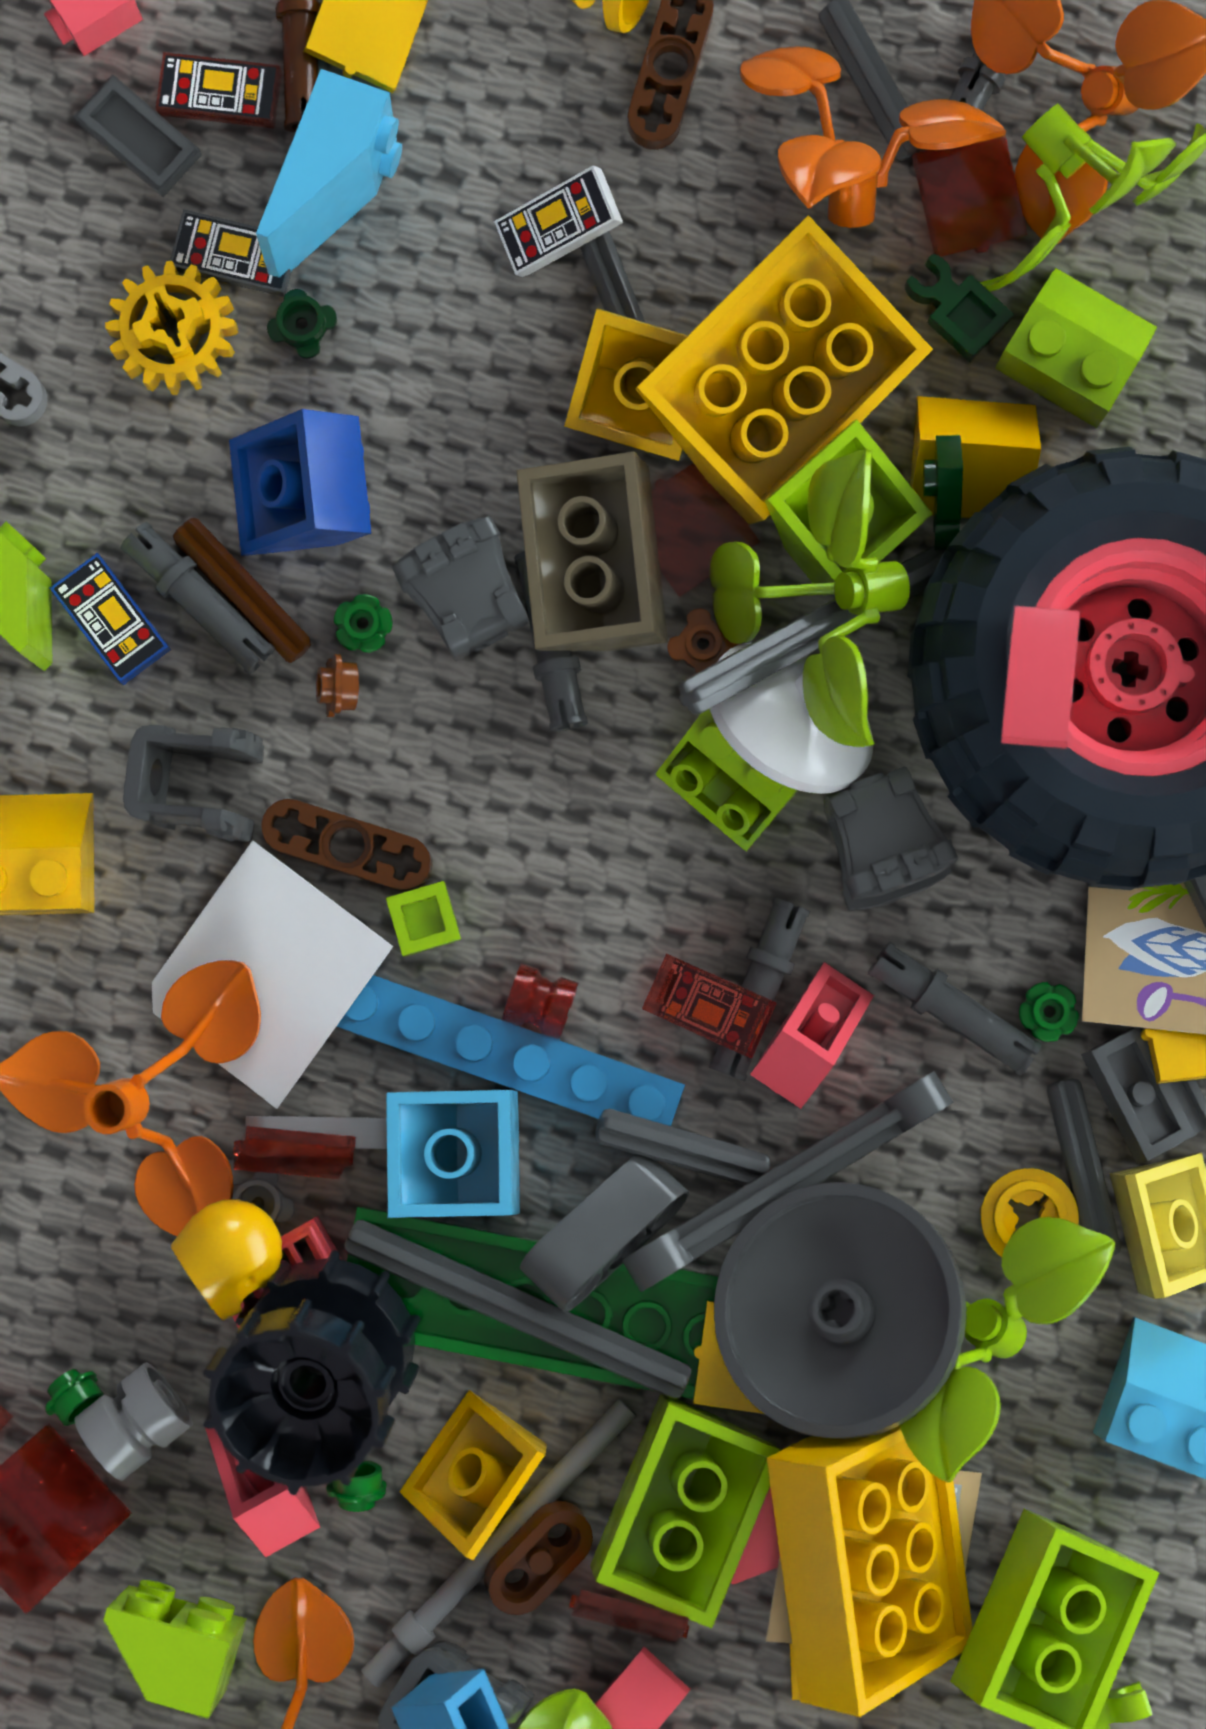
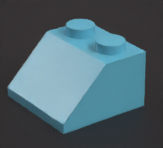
M477 1090L386 1093L388 1218L509 1216L520 1214L518 1091Z
M1133 1317L1093 1433L1108 1443L1206 1479V1344Z

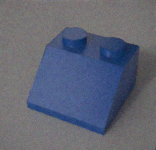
M301 409L229 440L241 556L337 546L372 533L359 416Z

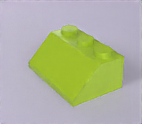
M660 1394L590 1563L595 1581L712 1629L770 1487L767 1457L782 1449L712 1413Z
M1024 1508L950 1682L981 1707L1035 1729H1094L1157 1581L1159 1572L1071 1528Z

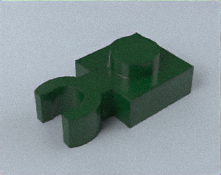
M932 253L927 259L925 266L930 272L935 274L937 283L933 286H924L911 275L905 283V291L915 302L932 304L936 308L930 315L927 323L971 363L1011 321L1014 313L971 274L958 286L951 279V269L946 260Z
M936 435L935 459L923 461V496H935L933 511L935 550H946L960 532L963 483L960 435Z

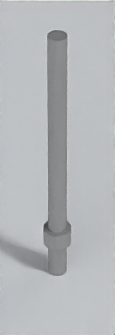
M620 1398L494 1529L475 1559L467 1558L415 1613L409 1610L392 1628L394 1636L361 1669L364 1676L374 1686L379 1688L411 1653L415 1655L420 1654L435 1638L433 1630L484 1577L486 1566L492 1557L538 1509L548 1503L555 1502L637 1416Z

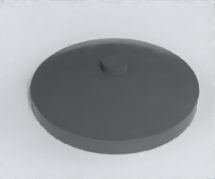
M844 1182L824 1183L801 1188L780 1197L756 1214L742 1229L729 1249L719 1273L714 1299V1323L724 1363L736 1385L755 1407L779 1424L797 1432L828 1439H857L880 1434L901 1425L925 1408L938 1394L950 1376L961 1351L966 1325V1298L960 1270L953 1253L937 1229L921 1213L897 1197L873 1187Z

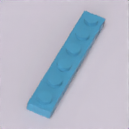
M374 975L336 1026L599 1119L603 1110L613 1109L671 1126L685 1084Z

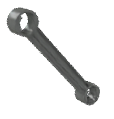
M935 1071L635 1251L622 1259V1262L639 1291L643 1292L740 1233L756 1214L775 1200L795 1190L822 1183L954 1102Z

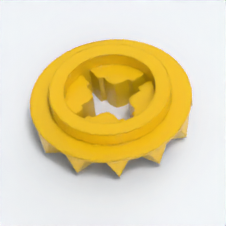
M1024 1168L1009 1171L989 1186L979 1209L982 1234L997 1255L1002 1257L1005 1246L1011 1235L1015 1232V1225L1019 1220L1017 1214L1013 1212L1014 1208L1008 1204L1010 1199L1015 1203L1020 1202L1025 1206H1030L1035 1201L1039 1202L1045 1196L1046 1199L1042 1202V1209L1038 1214L1039 1218H1061L1078 1225L1079 1212L1076 1200L1070 1189L1061 1179L1044 1170Z

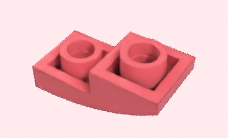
M1015 606L1001 743L1067 749L1080 611Z
M644 1646L609 1684L601 1697L595 1702V1705L606 1716L613 1729H659L686 1697L690 1688Z

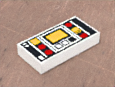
M591 166L495 220L494 223L515 275L524 277L621 225L623 221L602 169Z

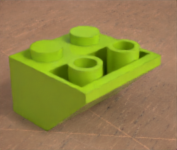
M710 709L699 715L655 773L659 779L746 852L799 791L766 777L738 755L721 734Z
M140 1580L138 1587L128 1585L107 1607L103 1620L146 1701L209 1719L227 1690L247 1618L233 1615L235 1606L217 1598L200 1597L198 1604L174 1598L176 1589L161 1582Z

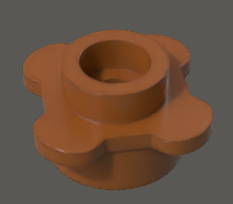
M698 608L689 612L686 627L679 636H674L669 640L667 650L673 660H683L698 673L718 662L725 652L738 644L732 643L724 637L717 623L711 620V615L707 610ZM700 639H706L709 642V646L707 649L702 650L697 646V642Z
M334 654L333 658L327 659L326 667L318 668L316 676L317 703L326 704L327 717H334L335 714H340L341 710L354 711L357 707L359 696V671L357 663L342 662L341 654Z

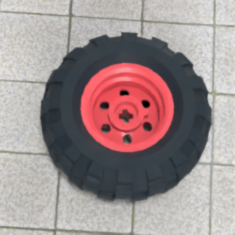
M1127 446L1086 451L1082 457L1057 466L1045 464L1008 484L1001 494L982 510L972 515L948 545L922 594V603L914 630L910 636L907 677L912 682L915 706L913 722L925 758L932 760L949 791L947 797L974 829L976 827L983 829L1009 850V856L1046 875L1049 873L1062 875L1086 882L1088 887L1121 890L1169 884L1177 885L1205 876L1206 459L1172 450L1169 455L1164 456L1136 454L1135 449ZM1140 600L1149 606L1150 616L1147 620L1130 616L1128 606L1131 601ZM1015 606L1080 611L1079 620L1085 621L1090 639L1084 642L1077 641L1073 684L1083 687V694L1078 701L1071 703L1067 749L1001 743ZM1188 639L1194 643L1197 649V655L1194 660L1186 661L1182 659L1181 650L1177 644L1179 640ZM1121 662L1127 663L1126 669L1128 674L1136 676V679L1126 687L1121 685V675L1112 672ZM1168 701L1186 704L1187 715L1184 720L1176 722L1168 717L1166 713ZM1117 718L1120 719L1128 737L1123 742L1112 741L1107 733L1109 723Z

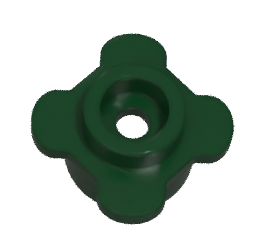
M293 289L285 294L284 301L277 310L276 318L268 322L267 332L273 342H286L296 348L301 358L310 359L320 353V341L327 330L333 329L336 326L337 315L331 306H320L316 300L307 296L303 290ZM300 319H305L308 324L306 328L300 329L297 327V322Z

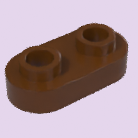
M565 1501L551 1502L542 1506L489 1561L484 1573V1584L493 1604L500 1611L510 1615H523L535 1610L587 1556L592 1546L593 1533L589 1522L577 1506ZM557 1524L567 1525L566 1532L561 1537L551 1538L548 1536L553 1526ZM514 1569L524 1570L523 1577L518 1582L509 1583L505 1581V1577L510 1571Z

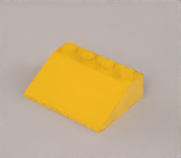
M808 215L635 389L706 480L750 525L764 521L770 515L764 500L851 422L858 420L861 423L933 348Z
M900 1425L880 1434L857 1439H828L810 1436L767 1457L800 1702L861 1717L961 1654L973 1626L954 1481L945 1482L937 1478L918 1461L908 1447Z

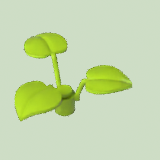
M1059 103L1054 105L1021 138L1043 162L1036 170V173L1044 180L1055 206V216L1040 242L1014 270L980 283L991 292L1016 281L1042 262L1070 228L1071 224L1069 221L1071 215L1055 177L1058 171L1068 179L1085 163H1088L1112 184L1095 205L1089 209L1093 215L1121 199L1135 185L1144 189L1133 200L1134 204L1139 206L1169 187L1184 170L1201 156L1206 149V128L1196 123L1193 136L1187 148L1165 169L1150 173L1176 146L1177 143L1172 138L1132 142L1130 153L1125 163L1092 140Z
M859 450L822 464L813 474L809 484L807 506L812 535L818 543L828 545L826 552L828 560L837 563L843 568H847L844 573H840L836 577L835 582L759 586L760 564L758 556L749 545L743 542H728L719 546L712 555L709 568L711 585L715 589L712 595V604L717 625L724 637L735 644L748 643L758 634L762 621L759 598L834 594L836 602L841 609L848 610L853 615H858L820 637L818 641L820 654L809 656L803 667L804 700L813 723L828 738L837 743L852 747H867L875 743L868 725V692L864 663L857 646L845 636L866 624L878 623L880 621L879 612L903 609L910 595L909 577L901 563L897 561L879 563L877 557L861 558L864 553L868 531L872 450Z
M1052 1217L1037 1218L1019 1227L1011 1236L1003 1251L1001 1263L1003 1273L1013 1283L1003 1292L1005 1306L993 1299L986 1298L977 1300L972 1304L966 1301L964 1336L976 1348L959 1354L950 1376L938 1394L925 1408L900 1425L905 1441L914 1456L937 1478L945 1482H952L960 1469L987 1443L994 1432L1000 1415L999 1393L993 1381L977 1368L962 1366L979 1360L988 1363L992 1356L1004 1359L1017 1354L1024 1346L1027 1337V1328L1024 1320L1021 1318L1022 1316L1033 1324L1047 1325L1059 1322L1074 1313L1092 1294L1108 1268L1115 1249V1242L1110 1237L1070 1221Z

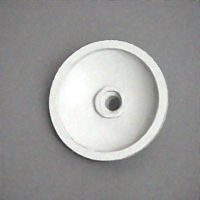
M753 642L740 644L729 649L722 655V657L718 661L752 644ZM810 654L710 709L721 734L738 755L766 777L792 789L817 794L844 790L860 778L869 766L872 758L873 745L852 747L837 743L823 734L813 723L807 711L803 694V667L806 659L811 656ZM868 721L869 730H870V733H871V736H872L871 727H870V724H869V721Z

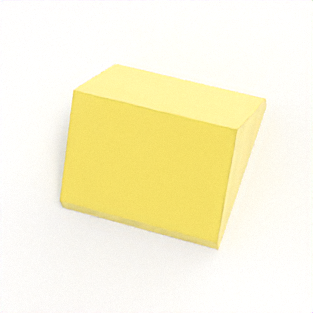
M1202 1153L1110 1173L1138 1293L1153 1299L1166 1298L1206 1282V1167Z

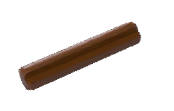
M190 518L173 534L175 544L197 564L202 573L251 625L275 647V650L286 662L292 663L307 652L311 646L309 636L197 518Z

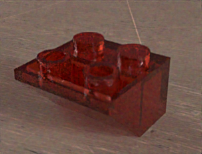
M50 1424L42 1428L0 1465V1586L25 1614L39 1604L132 1514Z

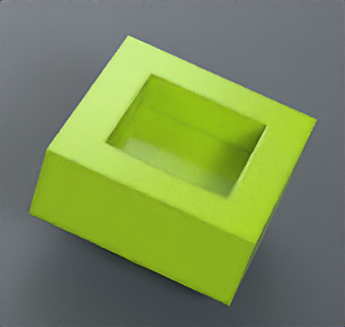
M445 881L386 898L403 957L462 940Z

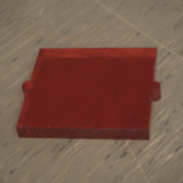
M998 137L953 149L928 150L912 155L934 254L944 257L971 249L980 254L988 251L991 244L1028 235L1006 137Z
M694 463L667 481L658 479L655 482V489L652 490L660 571L678 597H681L710 577L709 568L712 555L722 544L743 542L753 548L760 543L747 522L706 480Z
M246 1126L242 1139L234 1141L233 1155L235 1156L233 1170L339 1179L345 1167L353 1165L356 1136Z
M581 1590L578 1596L572 1595L569 1608L573 1609L572 1616L675 1643L679 1638L687 1639L690 1627L687 1625L688 1617Z

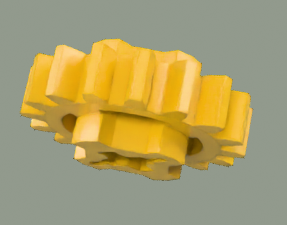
M166 261L164 274L160 276H155L152 269L146 265L142 267L144 282L137 285L133 281L125 279L122 284L129 295L127 299L111 298L109 302L114 313L120 317L117 320L105 322V329L109 335L119 339L109 348L116 360L127 359L122 368L129 378L134 379L143 373V383L150 391H154L161 380L165 381L172 395H178L181 381L189 380L196 391L202 389L200 374L207 371L211 375L219 377L222 372L215 361L217 357L233 358L235 351L232 345L224 339V337L238 334V326L235 320L225 317L234 310V307L228 296L218 297L221 287L214 277L200 284L201 274L195 265L191 264L183 276L178 274L173 261ZM169 293H183L192 296V298L184 301L169 295ZM148 303L142 319L136 321L139 313ZM165 308L172 319L175 318L177 321V328L179 330L177 336L181 343L179 347H177L172 337H169L166 333L164 322L167 320L163 313ZM209 332V336L206 343L204 344L202 349L197 354H195V349L198 345L201 335ZM156 354H162L174 359L175 364L158 363L147 358L146 355L152 357Z

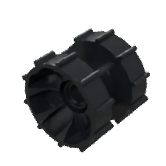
M333 1250L327 1259L307 1260L292 1266L287 1261L282 1260L279 1268L269 1279L267 1287L260 1298H249L236 1319V1324L240 1326L236 1332V1337L228 1349L225 1347L217 1349L203 1372L206 1378L211 1379L208 1398L210 1413L204 1421V1427L216 1430L226 1449L239 1462L236 1467L237 1472L244 1473L248 1469L267 1480L287 1485L289 1493L296 1495L300 1487L320 1486L340 1480L343 1485L348 1486L358 1466L364 1461L372 1447L383 1448L395 1423L394 1417L388 1415V1408L399 1392L403 1394L409 1393L420 1369L419 1365L412 1361L415 1349L414 1333L421 1318L419 1315L409 1314L401 1297L387 1283L390 1278L389 1272L383 1271L380 1275H377L361 1265L340 1260L339 1252ZM306 1366L317 1368L323 1375L312 1373Z

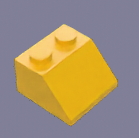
M93 793L0 795V916L95 913Z

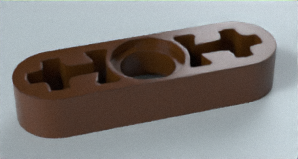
M661 0L628 110L629 133L632 139L643 148L652 150L665 148L679 134L712 24L713 0H695L696 11L702 13V15H691L686 29V38L675 35L678 26V10L672 7L673 5L677 7L682 6L685 0ZM666 31L669 35H662V32ZM688 40H696V43L692 44ZM667 52L681 55L688 65L686 72L677 79L670 80L661 77L654 69V62L660 55ZM646 86H650L654 90H645ZM657 91L666 95L663 105V119L670 122V124H659L656 132H649L645 130V119L639 117V115H650ZM680 94V97L678 99L672 96Z
M294 799L277 801L266 810L262 819L261 829L263 837L279 853L397 891L407 892L420 888L426 883L432 871L431 855L425 845L418 839ZM291 811L299 812L298 821L305 827L318 830L319 818L329 820L330 822L323 829L319 838V854L309 853L308 850L314 841L299 835H293L289 844L282 843V833L274 828L276 819H287ZM343 829H354L360 832L364 838L365 847L362 855L350 863L336 860L330 849L332 838ZM375 837L386 838L387 841L383 844L381 850L393 855H401L405 847L414 849L413 858L418 863H421L419 872H408L404 880L395 879L396 869L390 864L380 861L376 863V873L365 871L375 853Z

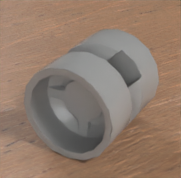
M147 1362L116 1385L118 1396L112 1398L103 1395L74 1418L79 1435L87 1448L106 1471L121 1481L152 1458L151 1446L157 1445L165 1448L194 1425L186 1405L164 1376Z

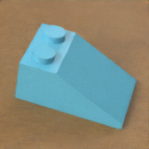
M323 69L320 70L256 231L268 274L280 278L289 268L290 271L294 270L377 195L383 176L389 178L394 176L402 154V143L397 142L396 139L399 119L393 117L390 92Z

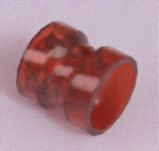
M521 963L503 1012L502 1021L516 1026L529 1023L539 1027L542 1035L560 1040L568 1018L567 1014L572 1007L579 983L563 977L554 980V982L548 981V978L542 977L539 969Z

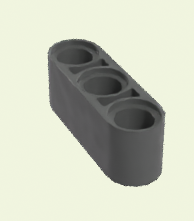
M635 1154L532 1247L521 1262L520 1270L564 1313L569 1312L623 1264L622 1259L643 1246L680 1210L689 1196V1191L656 1160Z

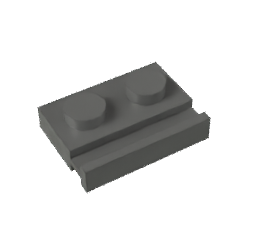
M1140 1027L1128 1029L1081 1054L1136 1164L1148 1162L1206 1129V1099L1196 1080L1157 1084L1148 1041H1144L1140 1035L1141 1031L1145 1028Z

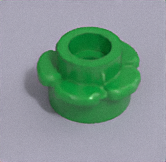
M368 594L356 595L353 601L341 603L335 612L334 624L338 627L336 638L343 647L350 651L356 649L364 653L377 651L385 644L386 634L392 631V615L388 608L380 606L378 598ZM365 618L368 620V626L365 629L357 627L359 619Z
M1041 982L1027 990L1025 994L1026 1001L1019 1006V1019L1024 1028L1033 1031L1034 1038L1043 1042H1054L1060 1038V1035H1068L1075 1029L1079 1020V1012L1075 1010L1074 1006L1077 1002L1076 997L1069 988L1062 984L1050 986L1048 982ZM1046 1006H1052L1055 1009L1053 1017L1045 1016L1044 1009Z
M72 1369L59 1376L47 1389V1393L52 1400L47 1402L45 1412L48 1415L56 1414L64 1426L74 1424V1418L104 1395L95 1383L98 1381L97 1375L93 1371L81 1374L78 1369Z
M363 1461L358 1466L348 1486L343 1485L340 1480L333 1481L326 1485V1492L328 1496L336 1497L338 1506L341 1509L351 1512H362L372 1509L375 1506V1501L386 1495L387 1484L382 1480V1467L372 1461Z

